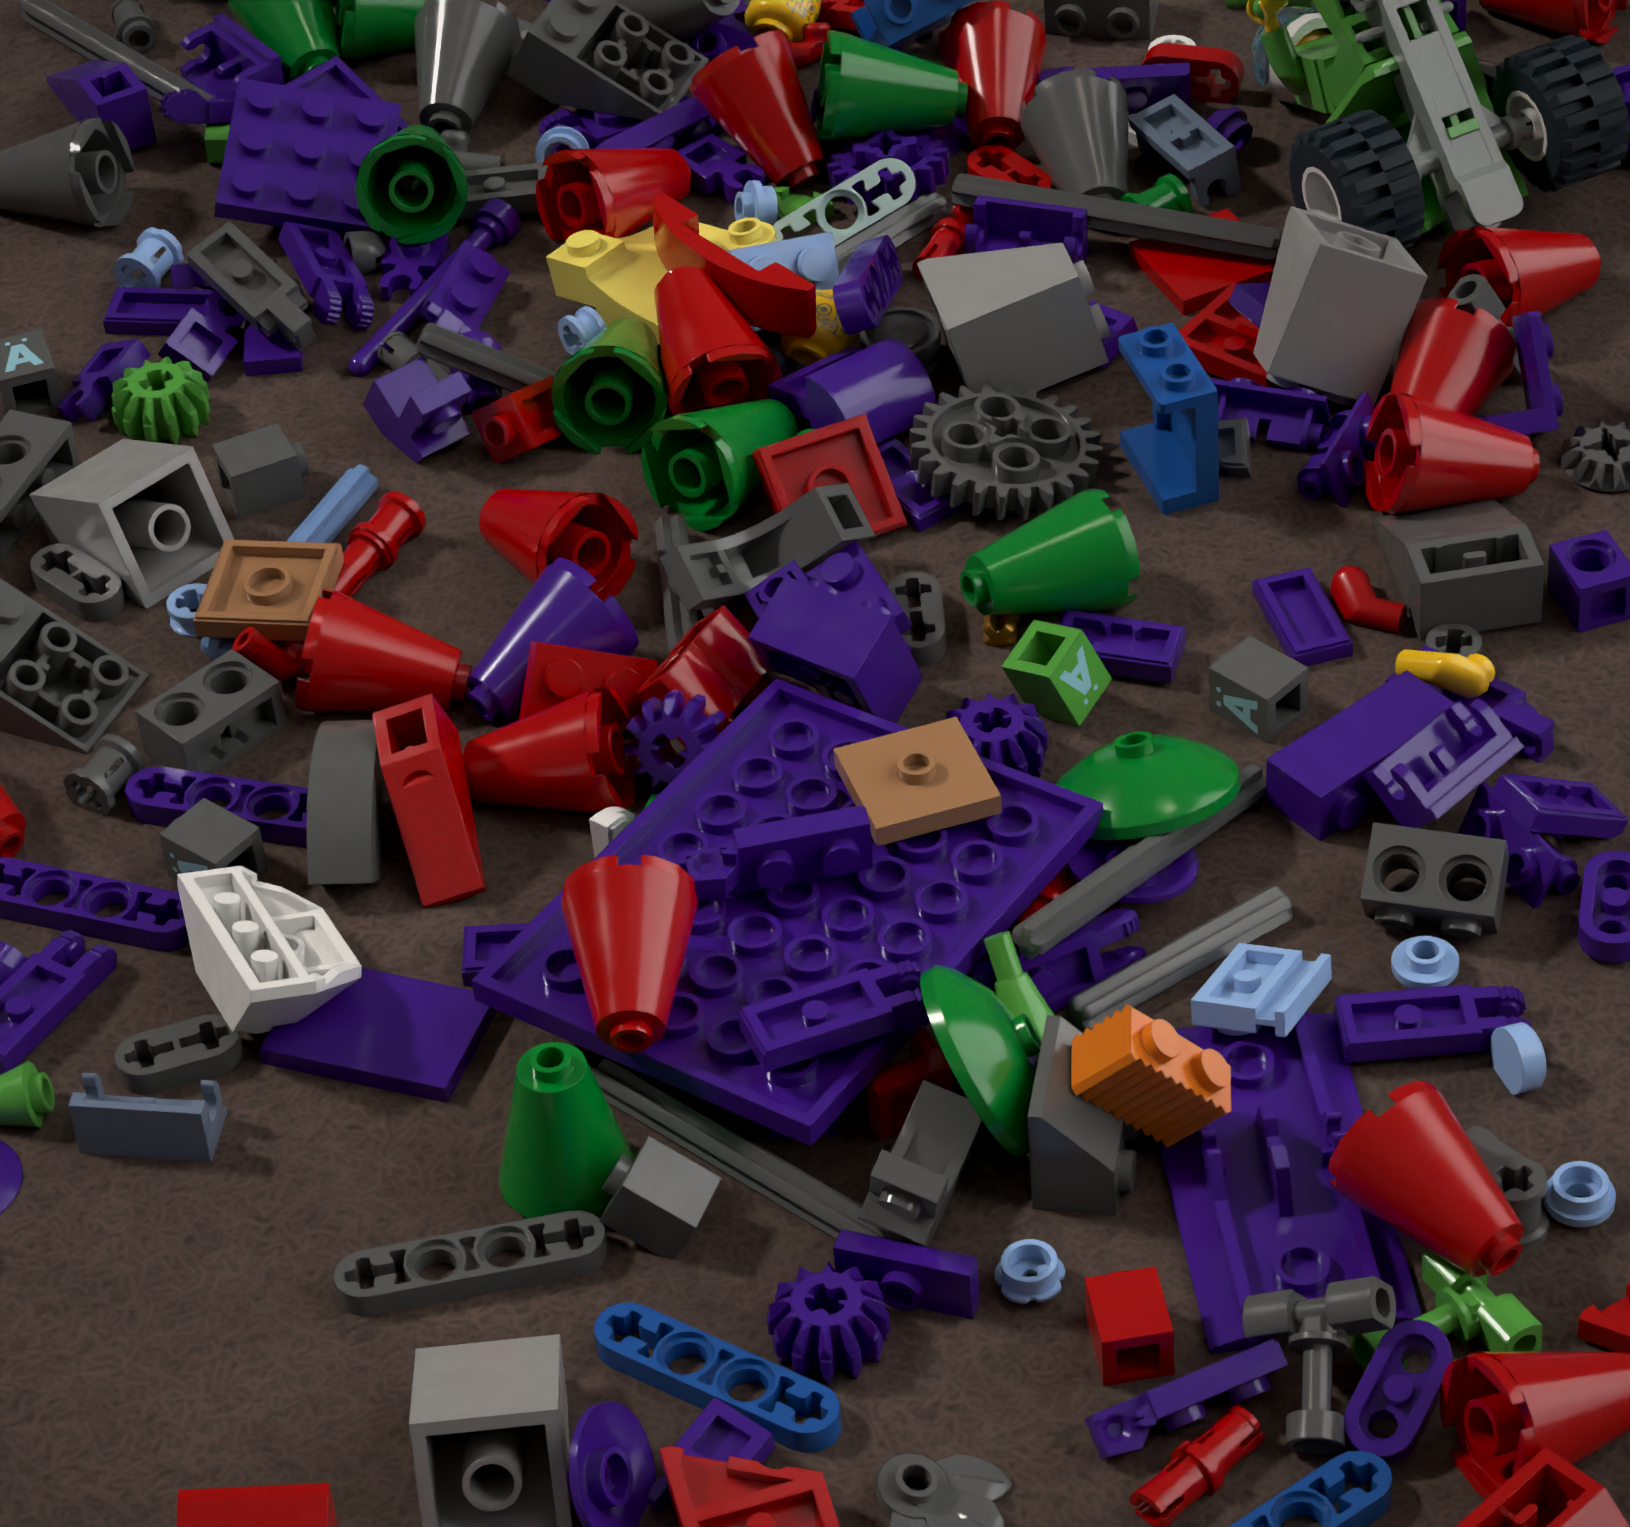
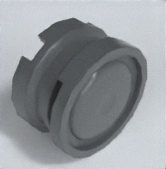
M903 306L888 308L879 326L859 333L862 349L888 337L900 341L916 355L930 379L941 369L942 352L939 347L941 329L937 319L927 311Z

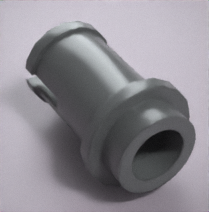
M138 0L115 1L110 13L117 27L116 39L139 53L148 51L157 39L158 32L155 23L145 15L144 7L141 2L137 3Z

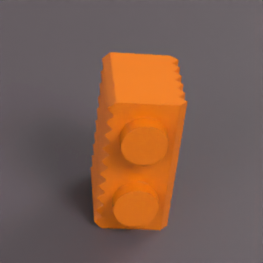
M1125 1004L1121 1012L1115 1010L1111 1018L1105 1016L1101 1024L1096 1022L1092 1030L1086 1028L1082 1036L1076 1033L1072 1040L1071 1088L1075 1095L1082 1094L1086 1102L1092 1099L1096 1108L1102 1105L1106 1114L1112 1111L1116 1119L1122 1117L1126 1125L1132 1123L1136 1131L1142 1128L1146 1137L1152 1134L1156 1143L1162 1140L1166 1148L1231 1111L1230 1065L1227 1064L1224 1057L1216 1050L1210 1048L1204 1050L1178 1035L1174 1027L1163 1019L1153 1020L1130 1005Z

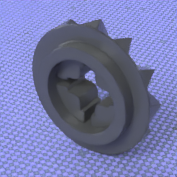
M1599 420L1594 429L1584 426L1577 427L1573 437L1563 440L1561 465L1566 475L1579 485L1593 490L1606 492L1629 490L1630 431L1627 429L1625 422L1623 421L1617 426H1607ZM1603 447L1612 450V453L1617 456V462L1613 461L1612 456H1608Z

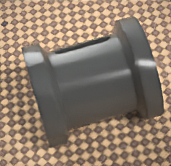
M106 734L96 742L94 755L82 768L72 769L65 776L63 784L66 788V794L75 806L106 816L115 806V796L124 788L132 775L142 769H146L145 761L141 753L129 741L118 735ZM119 758L122 759V764L120 766H118L115 763V761ZM89 785L94 788L91 793L87 792Z

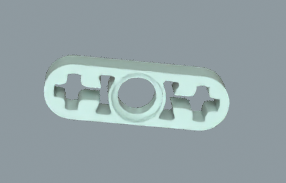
M885 158L877 161L778 220L773 225L777 241L783 240V234L780 230L786 226H790L794 232L809 226L811 223L803 215L813 209L823 232H832L834 246L838 245L905 205L911 199L915 190V177L911 168L903 161L895 158ZM886 168L891 175L900 172L905 179V182L899 186L901 196L893 200L887 193L874 199L871 202L879 211L872 216H868L863 198L852 189V185L863 181L866 192L880 182L878 172L881 169ZM834 197H847L857 207V219L847 229L833 228L825 218V207Z

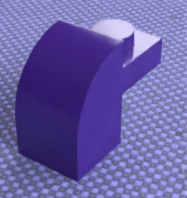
M423 356L374 380L363 402L364 407L382 435L414 462H419L471 435V431L462 419L461 413L472 391L460 371L438 381Z

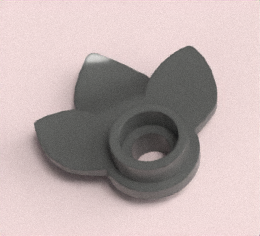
M914 1453L894 1456L881 1467L875 1484L876 1496L886 1516L890 1518L889 1527H1005L1004 1520L995 1502L1001 1499L1012 1487V1482L1007 1475L992 1463L975 1456L962 1454L953 1455L936 1462L926 1456ZM904 1482L915 1483L924 1490H913L906 1486Z

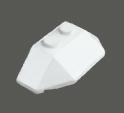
M241 865L177 874V886L196 974L232 1032L242 1031L258 1034L270 1031L273 1026L297 1023L361 978V964L322 907L281 886L257 881V874Z

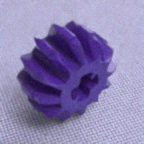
M681 690L670 691L665 695L664 701L651 697L642 704L644 716L636 715L628 721L626 728L637 739L626 743L622 753L640 758L641 763L632 770V777L639 779L649 773L653 777L651 795H659L720 734L717 733L715 727L723 722L725 713L717 711L710 716L704 714L706 706L705 695L697 694L688 703H686ZM680 737L687 748L677 753L672 748L670 741Z
M988 691L984 700L975 701L970 698H963L961 709L946 712V719L958 718L979 756L1031 776H1041L1045 750L1048 749V733L1044 729V720H1041L1036 712L1035 704H1019L1015 694H1010L1004 699H994Z
M828 1260L822 1272L813 1274L799 1267L795 1282L778 1283L777 1293L774 1295L775 1302L769 1304L767 1327L768 1334L772 1335L773 1351L778 1357L779 1364L792 1363L796 1373L804 1377L811 1374L815 1368H819L822 1377L829 1386L835 1374V1369L843 1367L845 1372L858 1379L860 1369L862 1368V1361L879 1363L880 1353L883 1351L882 1342L888 1341L887 1333L890 1332L889 1311L885 1310L883 1293L879 1289L877 1281H864V1277L861 1276L857 1266L851 1267L843 1273H837Z

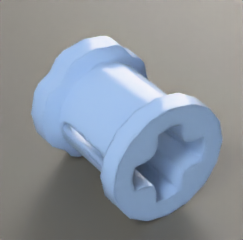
M150 227L144 230L137 239V247L134 251L122 255L114 264L113 275L117 284L120 287L160 288L161 278L167 271H172L171 265L183 262L182 246L175 236L164 229ZM161 247L164 248V253L159 258H156L154 256ZM140 268L143 272L137 279H134L133 274Z

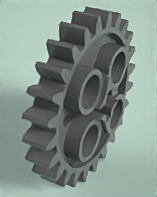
M982 383L981 393H974L969 388L960 386L958 398L942 392L939 394L938 405L926 402L923 407V415L915 414L913 428L910 429L909 468L918 471L917 482L919 484H932L931 496L939 497L950 494V507L952 508L959 507L967 502L973 504L972 515L975 516L989 508L994 509L997 520H1003L1007 511H1015L1022 520H1028L1029 510L1036 509L1043 514L1052 509V504L1059 505L1072 496L1088 490V487L1096 486L1102 455V447L1099 446L1100 433L1090 431L1092 420L1089 417L1076 418V405L1062 408L1057 407L1059 396L1055 394L1043 400L1036 398L1037 390L1035 387L1029 388L1024 394L1015 393L1012 383H1007L1002 392H995L988 383Z

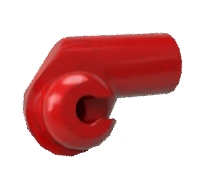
M827 22L805 23L802 28L803 41L790 43L797 69L806 68L822 58L824 41H828L827 32L831 30Z
M1344 566L1339 568L1333 575L1330 592L1342 617L1347 622L1397 634L1400 633L1407 619V604L1377 598L1368 574L1356 566Z
M250 626L238 635L233 644V650L278 681L298 678L305 674V660L301 659L305 641L286 640L285 644L279 647L254 627Z

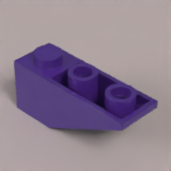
M92 60L46 77L47 84L78 122L88 118H102L103 122H114L125 136L130 151L157 142L147 88L126 63Z

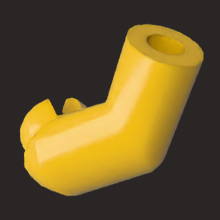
M1404 649L1398 654L1395 662L1397 676L1407 670L1427 684H1432L1464 698L1478 697L1488 691L1489 683L1495 677V668L1492 662L1486 656L1477 653L1465 657L1453 653Z

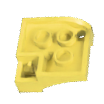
M745 217L737 220L728 227V230L699 222V235L723 250L777 241L774 227L757 218ZM654 226L618 239L599 234L593 230L579 231L569 236L565 244L546 256L556 296L596 307V311L607 326L613 321L622 318L637 319L651 328L656 336L657 344H660L654 290L668 271L662 264L656 250Z

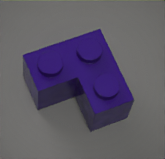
M785 575L748 636L766 668L816 687L822 696L895 724L923 679V675L911 654L912 649L904 641L895 624V616L888 609L870 600H863L861 604L845 599L833 587L819 580H811L807 584Z

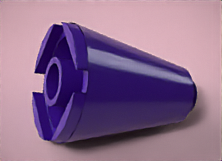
M559 557L545 567L468 676L467 681L471 692L467 694L468 701L486 721L492 723L497 718H500L505 723L510 724L519 719L531 641L631 656L635 652L634 649L639 645V639L633 624L612 595L603 602L592 592L589 587L597 580L573 561Z

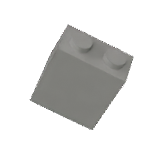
M1291 206L1286 218L1253 354L1266 371V378L1276 385L1288 389L1300 387L1303 384L1320 389L1319 393L1322 396H1326L1328 400L1345 406H1351L1354 400H1358L1361 393L1367 392L1374 406L1428 276L1397 238L1365 230L1358 226Z
M1063 242L927 258L917 263L949 349L966 387L972 392L981 393L982 383H988L995 392H1002L1007 383H1012L1015 393L1024 394L1031 387H1035L1039 391L1109 362L1101 339L1111 336L1107 322L1099 304L1089 306L1086 298L1096 293L1094 284L1084 261L1081 260L1073 264Z
M122 439L29 494L51 542L54 544L60 543L76 546L115 571L121 577L124 594L145 609L164 599L177 588L185 586L214 568L224 540H235L193 446Z
M560 1334L416 1349L409 1430L422 1527H573L572 1496L567 1482L570 1454L567 1389Z

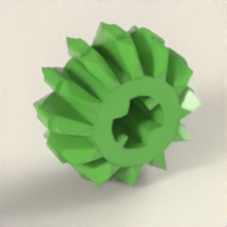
M165 357L159 363H151L145 359L142 367L124 369V377L112 383L113 393L111 397L115 425H118L120 434L128 435L130 440L144 441L146 439L148 442L160 443L162 439H169V442L177 445L180 434L197 437L198 426L209 423L208 414L210 407L208 399L210 397L207 383L203 381L201 372L192 369L189 361L173 364L169 357Z

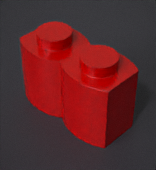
M723 605L699 620L683 636L669 656L642 684L636 695L643 703L651 697L664 701L665 695L672 690H681L686 703L697 694L705 695L706 706L704 714L710 716L717 711L725 713L723 722L715 727L717 733H721L735 719L731 714L738 705L741 708L746 706L766 688L768 682L763 675L768 668L764 666L748 638L750 633ZM680 737L676 738L686 749L684 741Z

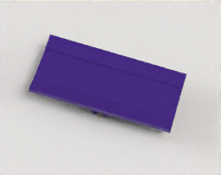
M1305 1012L1286 1037L1276 1036L1275 1027L1265 1025L1257 1033L1239 1036L1225 1035L1216 1028L1206 1026L1175 1029L1178 1035L1204 1050L1210 1048L1219 1052L1231 1067V1111L1168 1148L1165 1147L1162 1140L1157 1142L1209 1354L1244 1350L1257 1346L1256 1343L1245 1337L1243 1329V1305L1246 1297L1250 1295L1292 1289L1305 1298L1312 1299L1325 1297L1329 1283L1376 1276L1393 1287L1396 1302L1394 1325L1421 1316L1422 1312L1398 1230L1341 1196L1329 1182L1330 1180H1336L1328 1171L1329 1160L1343 1136L1356 1120L1363 1115L1349 1063L1344 1062L1334 1014Z

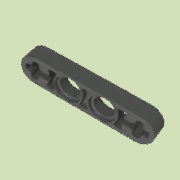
M566 1211L360 1250L342 1259L334 1270L337 1299L340 1306L350 1314L360 1317L375 1316L581 1277L596 1271L607 1258L608 1246L605 1227L603 1223L599 1222L600 1219L592 1213ZM581 1238L583 1247L570 1249L567 1240ZM544 1243L547 1256L538 1257L536 1244ZM504 1250H514L524 1255L520 1262L510 1267H497L488 1262L492 1256ZM435 1263H445L455 1268L452 1274L441 1280L430 1281L419 1276L424 1268ZM404 1269L406 1283L398 1284L396 1271ZM373 1277L374 1287L360 1289V1279Z

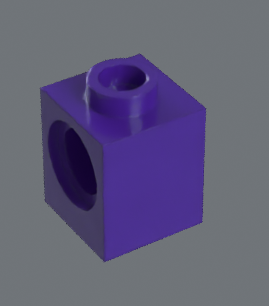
M1607 529L1549 545L1547 588L1578 633L1630 619V562Z

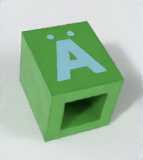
M1033 620L1001 666L1024 704H1035L1036 712L1039 716L1076 726L1082 724L1112 680L1083 630L1039 620Z

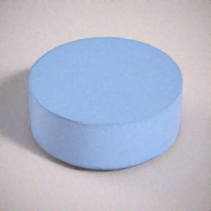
M1524 1022L1496 1028L1492 1033L1490 1042L1492 1064L1510 1093L1516 1095L1539 1089L1546 1077V1057L1537 1033Z

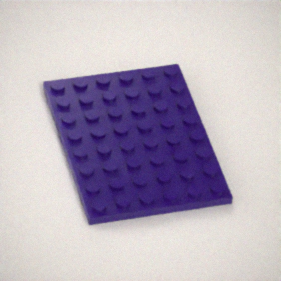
M776 678L593 860L603 856L618 855V865H641V855H650L678 864L687 872L685 852L719 846L734 838L733 829L854 807L856 805L835 767L834 749L907 730L908 728ZM979 756L1001 795L1002 813L882 846H877L871 836L873 869L860 870L843 876H831L815 880L809 879L779 888H766L746 893L741 892L740 894H729L726 897L697 899V911L665 1034L658 1042L640 1052L625 1053L618 1051L597 1036L561 909L563 890L472 979L474 1000L812 1146L915 1031L904 1033L894 1028L892 1032L765 1073L740 1030L738 1011H741L742 1007L857 970L867 968L869 971L891 963L896 965L900 961H907V959L910 962L915 961L916 964H919L923 972L935 965H941L956 969L967 975L988 952L984 939L1007 931L1096 832V827L1103 813V803Z

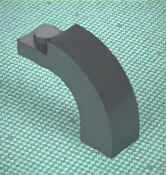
M849 483L815 487L777 514L746 530L717 540L675 546L661 556L660 560L669 576L670 588L674 595L682 602L686 612L701 610L705 617L723 605L729 611H733L749 604L744 593L794 559L804 574H806L854 540L862 546L876 535Z
M373 720L324 721L316 733L311 755L307 795L308 885L374 883L382 877L381 807L384 776L380 766Z
M922 1081L891 1152L881 1150L870 1175L869 1192L858 1215V1220L917 1245H928L944 1215L984 1126L968 1098L928 1081Z

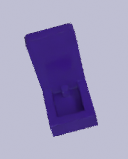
M1539 311L1513 316L1512 323L1527 410L1478 419L1529 437L1530 434L1559 429L1558 417H1561L1563 413V399L1559 385L1556 382H1551L1548 358H1551L1553 355V338L1550 327L1547 323H1542Z

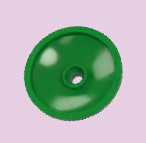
M1136 731L1121 735L1114 742L1094 750L1065 772L1055 785L1103 803L1102 816L1096 827V832L1090 839L1127 840L1172 832L1198 823L1216 814L1237 796L1241 787V780L1235 761L1213 746L1174 735H1152L1149 732Z
M941 965L929 968L920 976L922 998L931 1026L950 1068L974 1110L1001 1146L1015 1157H1022L1028 1154L1027 1116L1038 1064L1035 1055L1040 1052L1042 1043L1037 1030L1026 1014L1023 1013L1015 1018L1006 1005L988 987L953 968Z

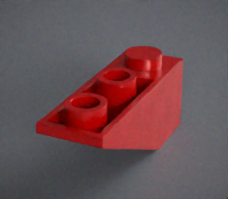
M432 694L372 713L381 770L423 907L446 905L487 892L458 729Z

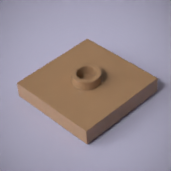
M224 540L193 619L197 637L237 638L244 629L251 626L269 640L305 641L318 596L322 597L323 588L334 590L344 562L341 544Z
M957 717L834 749L835 767L854 804L866 807L871 836L877 846L1002 813L1001 795Z

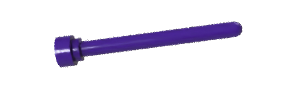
M497 198L489 199L473 215L471 234L466 240L482 251H486L488 248L495 249L499 244L506 246L521 229L520 217L516 210L507 202ZM455 251L351 358L349 370L352 375L362 377L369 374L380 362L378 357L379 345L385 347L389 352L393 349L382 339L396 331L403 332L406 335L422 318L418 313Z

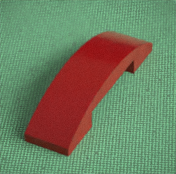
M661 191L652 195L654 243L662 264L667 271L680 266L703 269L751 326L790 336L809 338L814 335L817 329L816 286L777 262L760 271L754 269L700 236L697 213Z

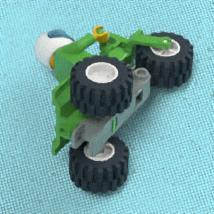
M1248 0L1247 14L1255 23L1261 25L1256 32L1252 46V64L1257 82L1282 101L1294 105L1299 104L1321 113H1332L1325 124L1298 134L1295 137V143L1291 145L1289 176L1296 208L1397 238L1401 245L1407 248L1418 241L1422 234L1441 227L1444 228L1446 235H1451L1457 230L1473 226L1496 228L1502 221L1513 218L1523 209L1522 197L1529 195L1521 177V172L1531 185H1537L1541 191L1555 192L1616 169L1621 165V159H1624L1626 156V142L1629 141L1630 131L1627 121L1629 120L1627 107L1621 87L1616 80L1612 68L1608 62L1606 63L1601 52L1595 46L1591 47L1589 42L1581 36L1576 38L1574 35H1566L1504 58V62L1499 63L1496 68V76L1493 77L1492 89L1494 96L1492 97L1491 104L1486 89L1487 81L1472 46V40L1466 31L1459 32L1458 27L1449 15V12L1454 8L1453 3L1450 1L1442 3L1440 0H1312L1315 7H1285L1289 0Z

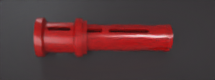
M396 491L385 493L377 503L378 511L370 520L359 523L352 529L349 534L348 547L343 552L344 562L334 587L335 591L352 598L378 569L385 570L386 567L390 568L396 562L398 550L410 537L416 538L426 528L424 512L409 496Z

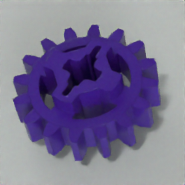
M893 130L874 132L875 136L871 139L863 137L860 138V143L843 145L842 153L832 154L830 156L831 163L827 164L830 188L832 189L879 160L885 158L899 159L911 168L915 177V190L910 201L918 200L917 195L923 193H935V185L946 184V175H949L947 150L943 148L941 140L930 141L927 134L918 137L910 136V132H903L897 135L894 134ZM884 168L878 172L880 182L873 188L865 192L863 181H859L852 185V189L861 195L867 207H873L874 205L871 201L883 194L888 193L893 200L901 196L899 186L905 182L903 175L900 172L891 175ZM847 198L848 204H855L851 199Z

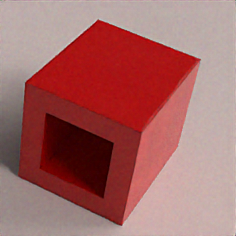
M1156 1266L1086 1277V1320L1103 1386L1175 1375L1174 1330Z

